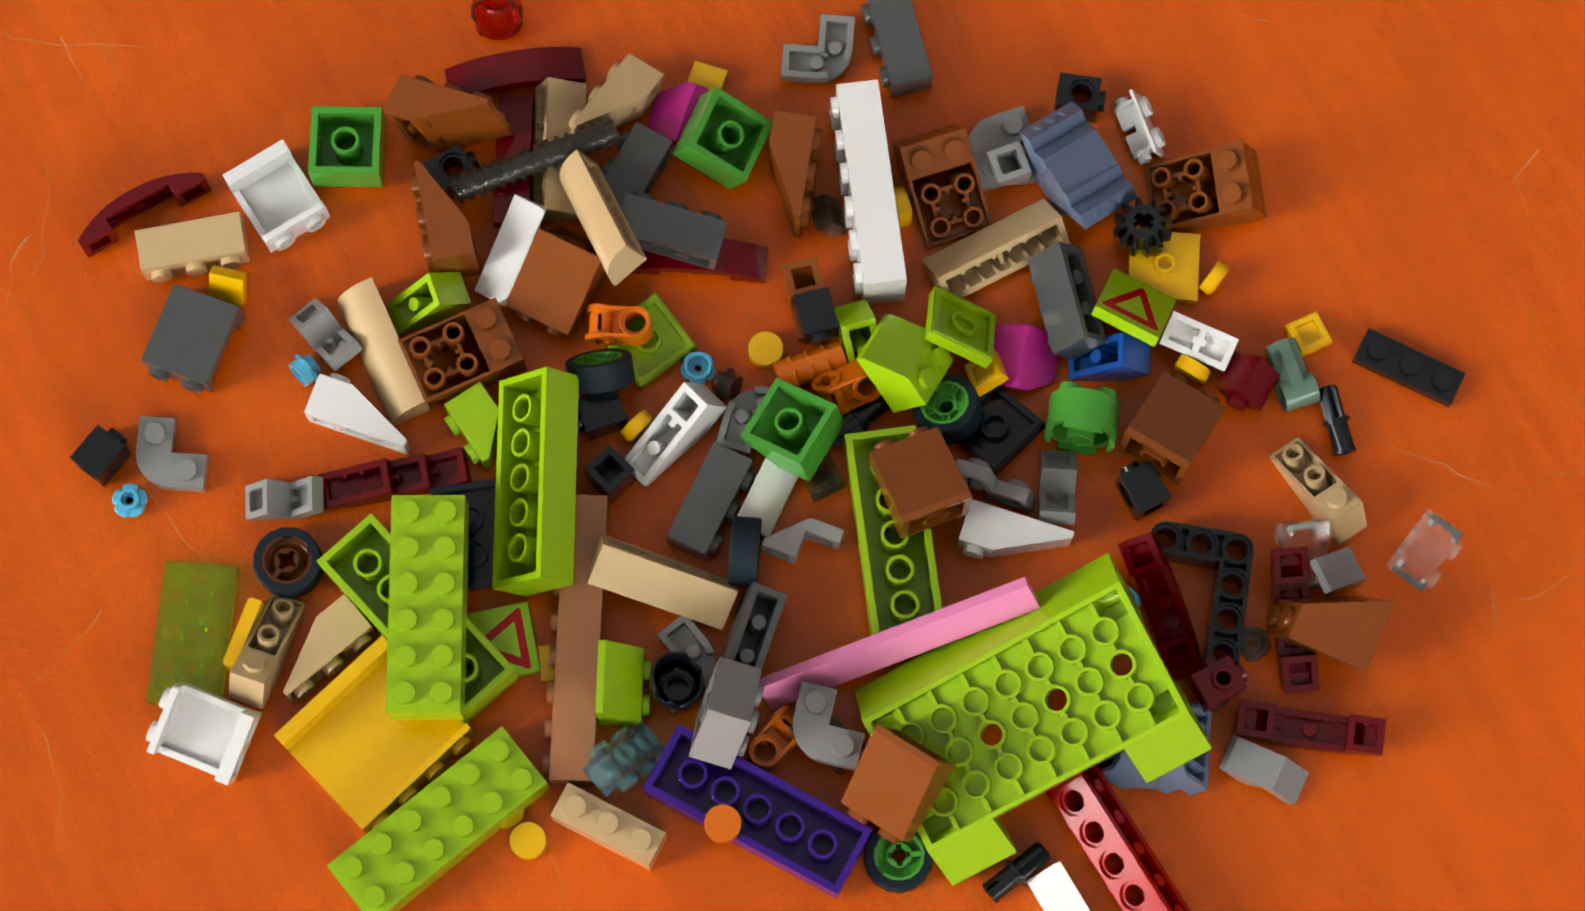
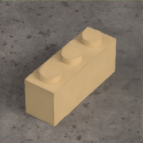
M239 211L135 230L140 270L147 281L152 280L156 283L172 280L173 276L181 274L200 276L206 274L213 265L237 269L243 265L242 263L251 262L245 222Z
M567 783L551 813L554 822L650 871L667 840L666 832L570 783Z

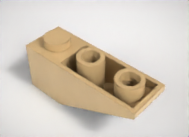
M630 53L621 64L618 62L614 63L607 74V81L603 86L597 85L592 90L583 110L578 108L572 115L568 124L571 127L569 143L574 145L641 117L658 97L664 74Z
M1299 437L1269 456L1315 522L1338 546L1367 527L1362 500Z
M275 594L270 596L230 671V699L263 710L278 681L304 614L306 603Z
M345 594L316 616L283 690V693L291 702L296 698L299 700L306 698L315 690V683L324 675L330 677L337 673L344 666L343 660L352 652L356 654L362 652L373 642L371 637L376 634L375 630Z

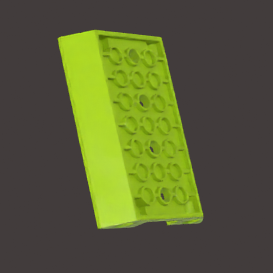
M1109 552L1035 592L1040 604L1039 609L929 650L855 690L861 719L869 736H871L877 724L894 727L956 765L917 831L928 853L952 886L1018 852L1002 819H997V817L1115 754L1125 750L1146 783H1149L1213 749L1179 683L1173 680L1142 621L1144 617ZM1126 654L1132 660V669L1126 675H1117L1113 670V661L1117 656ZM1061 689L1067 696V703L1063 709L1054 711L1048 705V697L1052 691ZM996 724L1002 731V738L999 743L990 746L985 742L983 733L987 726Z

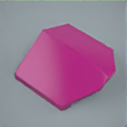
M685 82L659 92L647 128L672 140L673 146L676 147L700 96L708 92V89L695 83Z
M995 324L994 349L999 353L1009 380L1003 383L1005 387L1029 391L1053 385L1059 356L1053 355L1048 344V334L1046 331L1031 325Z

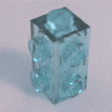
M643 721L632 729L624 726L610 739V743L603 740L589 753L592 759L583 768V772L606 797L618 789L622 793L626 792L639 780V775L643 778L648 777L655 767L657 759L665 749V746Z

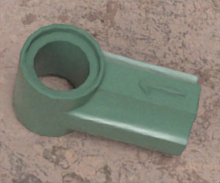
M1295 338L1281 339L1266 346L1265 352L1269 363L1280 375L1276 381L1275 389L1283 411L1288 412L1320 402L1318 384L1314 375L1311 372H1307Z

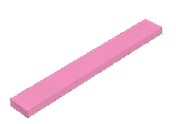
M1026 577L1017 579L764 676L759 681L760 685L765 686L763 698L772 710L777 709L784 703L790 704L798 700L802 681L832 688L1040 608L1039 600Z

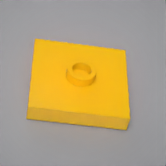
M1171 232V240L1163 242L1164 249L1161 253L1151 248V256L1148 258L1144 256L1143 250H1138L1136 256L1132 257L1130 255L1131 246H1129L1127 275L1176 299L1175 303H1197L1201 234Z

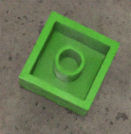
M715 87L700 96L672 155L730 190L747 181L771 131L773 121L720 88Z
M312 106L308 173L314 186L384 187L387 121L382 107Z

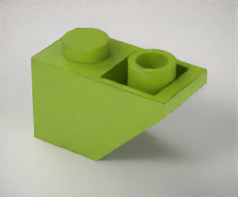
M479 381L444 404L448 414L444 421L455 436L459 433L462 434L468 443L463 448L474 464L481 462L487 470L493 465L497 446L498 407Z

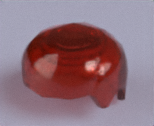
M473 0L471 18L475 22L477 33L491 40H507L516 36L523 25L521 1Z

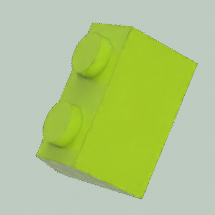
M889 313L883 316L856 360L893 413L926 405L954 359L948 350L925 340V328Z
M598 640L595 713L599 725L643 726V716H650V694H644V680H649L652 659L645 658L644 648L608 640Z

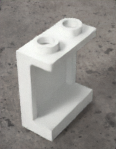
M283 139L222 175L270 253L290 247L298 236L307 231L314 232L320 229L326 223V219L330 218L327 207L310 185Z
M183 681L173 684L172 688L167 687L159 702V707L163 708L159 721L154 720L146 735V741L150 742L147 752L153 755L161 753L215 775V781L228 786L237 778L262 713Z

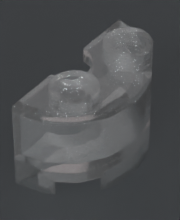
M1428 508L1395 551L1386 567L1419 591H1422L1423 588L1430 591L1442 576V573L1437 570L1445 559L1452 562L1464 545L1459 540L1464 534Z
M1322 518L1276 523L1274 526L1275 542L1277 545H1280V548L1308 546L1309 561L1328 554V544H1330V520ZM1310 565L1311 582H1308L1309 588H1321Z

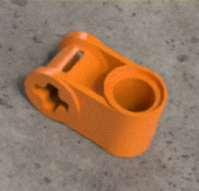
M597 303L590 304L586 308V313L590 316L589 331L585 335L584 342L589 345L642 346L647 344L653 337L654 328L647 310L640 306H615ZM641 320L645 322V326L639 332H631L628 330L631 322Z
M856 359L833 371L820 374L811 383L815 394H819L821 398L834 404L838 403V409L842 416L850 410L875 401L881 396L870 379L859 383L862 379L869 377Z
M786 703L772 715L765 727L749 745L748 761L768 773L775 770L787 755L798 747L792 729L794 715L789 711L790 707ZM766 746L773 750L775 756L771 761L762 762L756 758L754 752L759 747Z

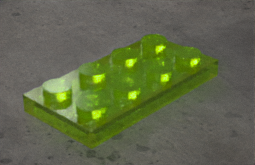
M165 560L146 700L148 704L159 705L167 687L172 688L173 684L179 681L223 697L226 675L223 659L230 644L239 568L237 566Z

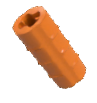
M835 341L773 362L772 369L775 379L777 377L800 388L812 383L820 374L833 371L848 363L840 342Z

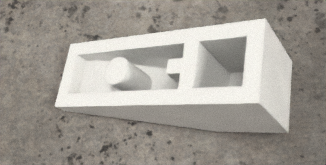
M319 373L304 411L309 422L409 455L411 448L407 439L354 385L350 384V379L336 373H331L330 377Z
M683 382L624 458L635 469L636 478L644 486H649L710 430L727 406L704 384Z
M972 499L957 547L962 548V552L965 555L973 558L983 559V556L991 558L1066 547L1070 545L1075 531Z

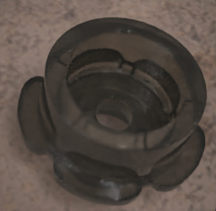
M728 368L726 372L719 371L712 382L714 395L720 400H733L741 390L743 378L735 373L734 368Z
M1259 627L1243 628L1240 655L1245 656L1244 658L1250 662L1259 661L1262 656H1267L1271 649V643L1266 631ZM1250 641H1254L1256 643V646L1251 647L1249 644Z

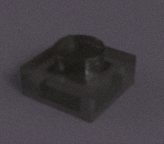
M826 194L813 197L814 210L812 211V219L818 231L833 238L846 234L840 201Z
M830 453L825 455L809 482L804 480L814 502L847 487Z

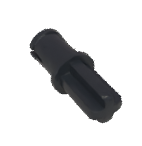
M1328 385L1320 388V405L1325 419L1322 426L1327 427L1334 457L1355 452L1356 447L1354 446L1347 422L1350 420V416L1345 415L1338 387L1336 385Z
M882 395L875 401L849 411L850 413L843 418L845 422L843 428L832 444L835 448H840L844 444V434L869 430V424L891 409Z
M1039 842L1033 844L1012 862L1007 860L1005 862L1006 867L982 884L983 889L992 897L995 903H998L1001 898L1020 883L1025 885L1027 883L1025 879L1050 860L1048 851Z

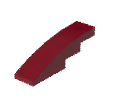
M499 94L498 110L506 115V121L515 131L511 136L496 139L494 227L502 226L515 194L531 200L534 95Z
M462 447L432 455L420 453L391 461L383 458L318 474V477H323L325 510L391 501L392 495H424L430 493L429 488L471 482L467 455Z

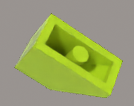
M430 272L387 303L397 334L400 336L426 328L458 314L471 304V300L460 272Z
M866 299L834 307L839 324L838 338L847 363H851L858 357L877 327L875 316ZM864 378L859 383L866 382L870 378Z

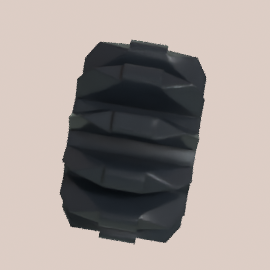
M1138 196L1135 199V207L1125 202L1122 205L1123 213L1115 214L1114 222L1117 226L1113 228V235L1121 238L1119 240V247L1121 249L1131 246L1130 255L1132 257L1136 256L1138 250H1143L1144 256L1148 258L1151 256V248L1161 253L1164 249L1163 242L1171 240L1172 233L1168 229L1172 227L1173 220L1165 217L1167 214L1165 206L1155 209L1156 201L1154 198L1150 199L1147 205H1143L1141 198Z

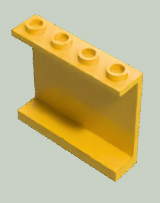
M383 635L274 734L276 739L366 834L386 819L399 804L402 806L418 793L416 788L426 779L430 782L440 775L446 767L443 763L453 753L456 756L462 754L471 745L472 740L470 737L474 735L471 727L467 723L463 724L460 720H391L386 714L388 641Z

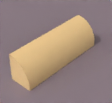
M547 77L535 87L531 201L547 207L542 221H566L578 218L560 182L559 173L564 161L576 149L585 154V140L574 145L569 143L571 127L568 126L574 112L578 108L583 110L586 106L585 83Z
M576 149L568 156L560 169V182L609 280L616 286L646 261L647 258L598 163Z
M1043 198L922 259V263L934 287L938 286L963 298L1029 265V258L1057 242L1070 244L1062 216Z
M370 277L357 283L338 298L337 304L351 336L363 349L359 352L386 416L389 422L396 426L430 411L428 403H425L398 343V334L373 278Z
M600 534L595 547L587 578V583L721 630L724 628L738 593L737 586L729 584L728 578L603 534Z

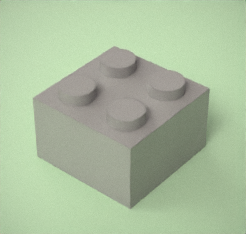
M719 656L700 703L688 757L731 769L736 756H744L749 736L746 733L753 734L759 717V712L754 711V706H759L765 688L764 685L759 684L762 669Z

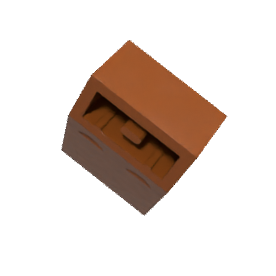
M400 74L383 110L410 142L437 150L448 149L458 143L462 146L511 136L515 131L506 121V115L497 110L493 105V99L488 95L477 91L469 94L449 83H445L444 86L437 85L421 75H415L412 78Z
M775 110L769 142V167L793 235L796 238H800L801 227L808 228L811 195L814 194L817 162H819L822 145V129H816L817 116Z
M956 123L892 143L901 178L927 248L976 233L992 224L966 127Z
M1244 141L1145 166L1149 200L1154 198L1156 201L1155 209L1161 206L1167 208L1165 217L1173 220L1172 227L1168 229L1170 232L1231 226L1266 217L1257 152Z
M419 161L414 162L416 174L410 175V182L418 207L416 208V214L424 239L422 246L429 272H460L462 278L481 275L475 242L468 219Z
M496 297L398 340L426 404L457 396L479 381L486 388L499 384L500 380L517 376L527 371L524 358Z

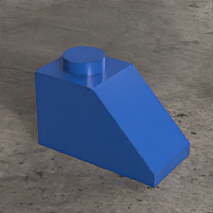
M1125 332L1106 336V343L1077 359L1068 358L1069 380L1126 381L1151 375L1150 345Z

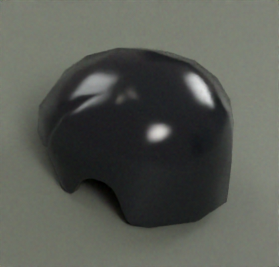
M685 652L665 653L656 659L650 672L649 687L653 697L658 703L670 710L682 711L689 709L699 701L705 688L701 666L695 664Z

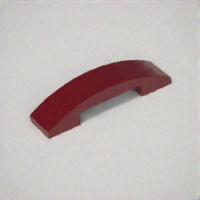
M542 47L508 51L476 58L445 69L446 82L459 87L463 92L473 94L475 91L490 93L539 85L547 77L579 83L586 82L581 48Z
M179 173L143 183L122 194L101 210L83 231L78 242L86 255L90 257L119 241L113 229L173 196L176 197L182 207L211 191V188L203 173Z
M723 239L715 271L643 250L647 260L631 272L650 275H661V271L730 276L732 281L765 283L768 247Z
M1153 531L1118 543L1130 578L1133 576L1135 578L1159 642L1156 645L1157 650L1172 678L1199 669L1198 665L1202 662L1192 622L1175 576Z
M1308 546L1271 549L1272 606L1277 604L1279 599L1310 598L1308 582H1311ZM1275 637L1283 693L1320 690L1317 654Z
M1240 699L1235 736L1305 750L1382 756L1386 719L1350 714L1349 717L1276 707V704Z

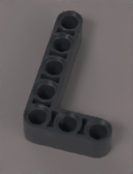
M1169 521L1156 524L1151 530L1154 535L1165 534L1173 541L1172 547L1162 548L1168 562L1215 569L1202 662L1212 657V652L1216 649L1224 650L1230 655L1233 662H1239L1254 553L1251 539L1241 533ZM1191 541H1204L1208 546V552L1205 554L1196 553L1191 547ZM1231 545L1238 546L1243 551L1244 558L1241 560L1232 559L1228 555L1226 548ZM1222 581H1234L1239 587V593L1235 595L1226 593L1222 588ZM1224 614L1230 616L1234 621V628L1231 630L1221 628L1217 622V616ZM1231 700L1219 705L1218 707L1210 711H1219L1224 709Z

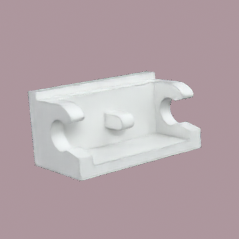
M1173 311L1159 344L1225 372L1239 339Z

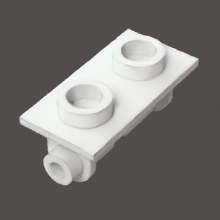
M1133 89L1129 90L1132 99L1128 100V97L1117 99L1114 112L1122 131L1126 132L1134 127L1136 128L1137 132L1125 137L1133 159L1138 160L1139 164L1142 165L1152 160L1151 155L1154 153L1162 159L1166 158L1162 149L1166 142L1159 127H1153L1149 116L1154 113L1148 98L1145 95L1141 97Z

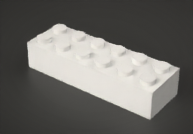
M877 79L836 84V97H830L831 110H829L831 130H835L834 152L836 163H839L840 175H838L840 194L841 196L847 195L844 196L845 228H852L848 230V252L850 262L856 261V263H853L854 274H852L854 294H861L862 300L866 299L868 304L902 301L905 297L907 276L879 82Z

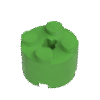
M1072 381L1061 382L1060 388L1050 395L1044 433L1045 440L1049 443L1052 438L1057 441V448L1063 451H1074L1076 454L1093 455L1097 453V448L1106 447V452L1112 451L1115 448L1121 408L1120 402L1116 399L1117 392L1108 387L1090 389L1083 388L1080 384Z

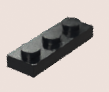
M1369 328L1352 363L1448 408L1452 404L1466 374Z

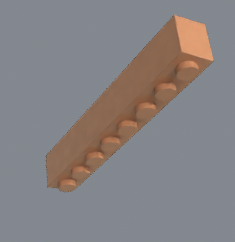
M576 494L573 585L553 590V596H559L558 610H552L551 631L557 632L556 645H550L549 667H555L554 681H548L547 703H553L552 717H546L545 739H551L550 753H544L543 775H549L551 785H567V783H570L574 786L595 787L598 720L595 713L598 640L603 638L605 589L588 584L587 578L600 534L608 536V495Z

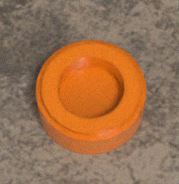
M729 805L714 806L705 816V831L709 838L715 842H731L741 831V817L737 810Z

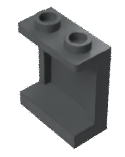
M173 284L141 361L149 370L148 374L158 380L168 382L169 378L182 382L181 386L194 393L200 394L202 389L212 393L215 387L212 382L224 351L234 328H241L245 316L239 306Z

